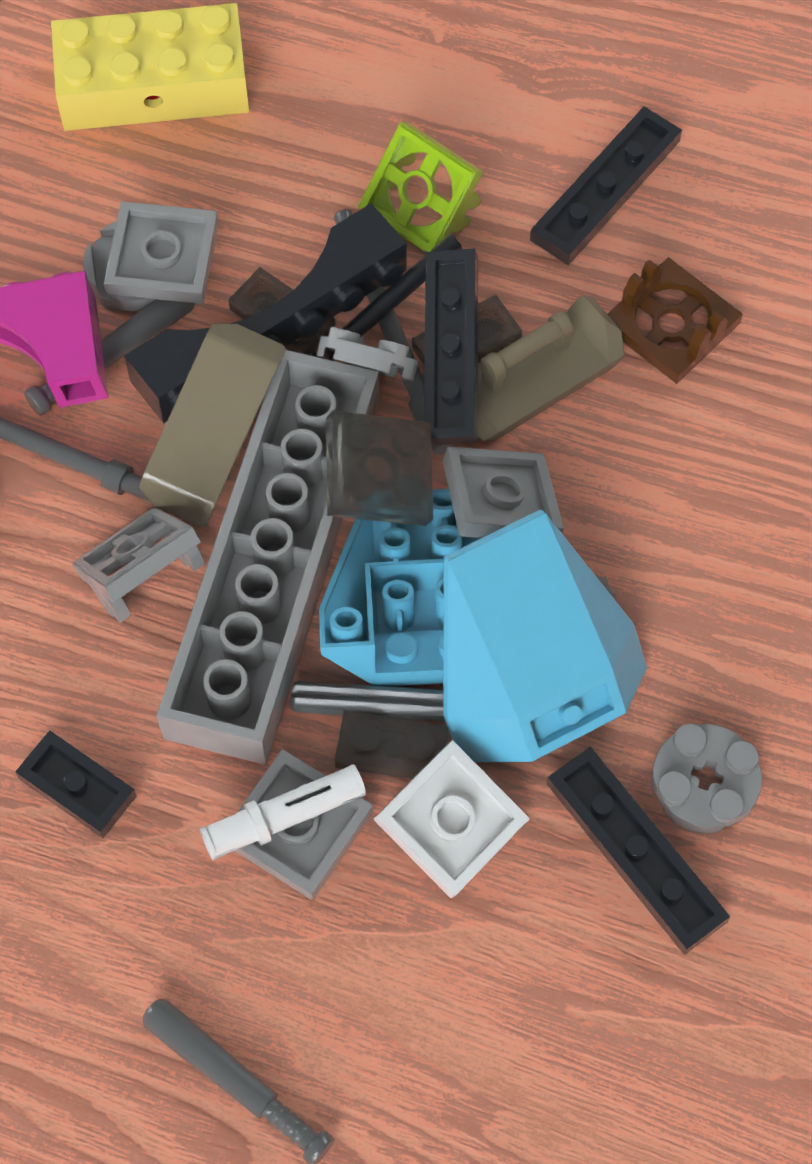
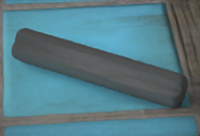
M296 681L292 687L291 706L295 712L445 721L443 716V690Z

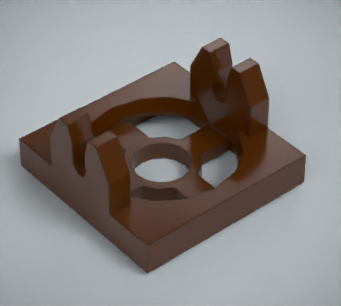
M669 257L659 266L651 260H647L643 266L641 277L636 273L630 276L623 291L622 301L608 313L609 317L621 329L623 342L676 384L741 323L743 315ZM673 289L683 291L689 296L679 305H663L652 297L651 294L657 291ZM703 306L709 317L707 327L700 324L695 330L691 327V315ZM638 307L653 318V330L646 336L640 332L636 323ZM669 313L677 314L682 317L686 326L680 332L669 333L659 326V318ZM664 341H683L688 347L672 349L660 347V345Z

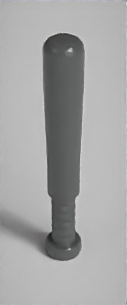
M157 299L151 302L101 340L105 369L193 310L195 303ZM47 383L39 388L31 386L24 392L26 400L40 416L46 414L51 409L50 404L55 400Z
M158 999L147 1008L143 1015V1025L148 1031L227 1092L258 1119L266 1118L284 1136L289 1137L293 1143H296L300 1149H303V1159L308 1164H318L334 1143V1138L328 1132L321 1131L318 1133L314 1131L311 1126L305 1124L288 1107L283 1106L277 1099V1093L252 1074L172 1003L165 999Z

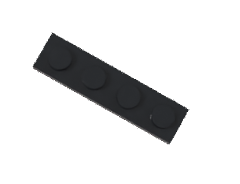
M643 106L533 226L530 232V241L569 265L680 142L682 129Z
M475 248L426 252L424 440L427 446L477 443L478 255Z
M591 746L548 776L547 786L684 955L728 923L731 916Z

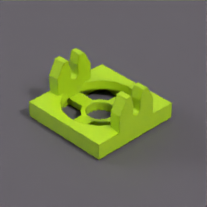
M400 122L358 207L362 209L372 203L399 235L424 252H430L449 234L460 232L470 224L472 219L466 216L465 213L469 209L477 208L481 203L480 196L474 192V189L483 171L410 123ZM424 152L427 154L419 170L405 172L401 169L403 166H409L415 162L416 157L414 153ZM441 163L446 167L452 180L451 201L437 193L436 183L433 178ZM416 175L422 177L428 185L427 197L420 204L412 202L407 194V184ZM398 186V195L402 203L396 213L390 199V189H395ZM429 206L442 215V218L427 226L410 224L417 209Z

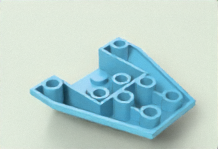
M449 489L366 493L319 606L321 655L374 686L443 684L444 556L481 539L459 536Z
M540 509L444 556L443 716L452 740L474 762H533L627 713L647 669L635 625L543 510Z

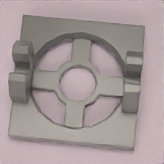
M153 507L74 561L72 566L81 580L91 586L109 615L115 617L121 623L131 616L125 602L121 598L177 558H180L185 566L189 565L193 571L199 569L205 562L196 546L201 541L193 527ZM162 537H166L165 539H163L162 541L153 546V544L156 541H158ZM121 565H125L111 576H107Z

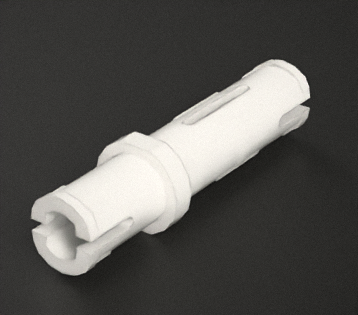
M352 764L259 804L255 800L244 804V810L200 828V833L211 860H215L256 841L260 845L271 842L270 835L366 796L365 786L356 766Z

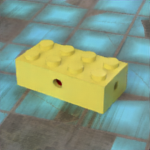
M237 3L51 21L55 93L64 131L249 113Z

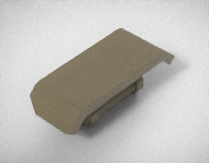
M580 296L566 313L557 312L548 318L547 323L499 352H491L481 358V364L478 365V438L484 442L497 440L608 372L624 357L621 329L592 296Z
M212 324L139 485V489L155 507L199 527L207 526L271 381L286 351L285 346L239 324Z

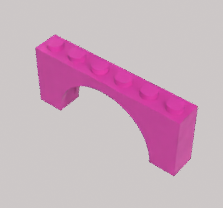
M85 271L76 273L62 272L50 278L25 283L12 282L4 287H0V343L25 353L44 370L47 384L59 408L109 398L96 297Z

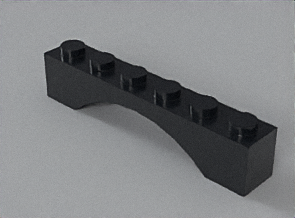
M371 203L331 228L326 246L315 266L293 291L273 306L249 318L230 324H239L285 347L300 337H309L316 333L323 323L340 312L353 310L362 302L365 296L381 286L388 287L398 280L407 271V243ZM210 328L196 330L166 329L124 355L130 382L163 423L168 421Z

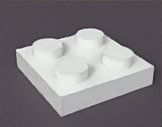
M452 740L373 820L452 898L464 888L530 818Z

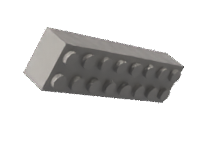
M288 350L285 351L283 359L264 397L156 715L163 739L264 765L267 764L380 403L379 371Z

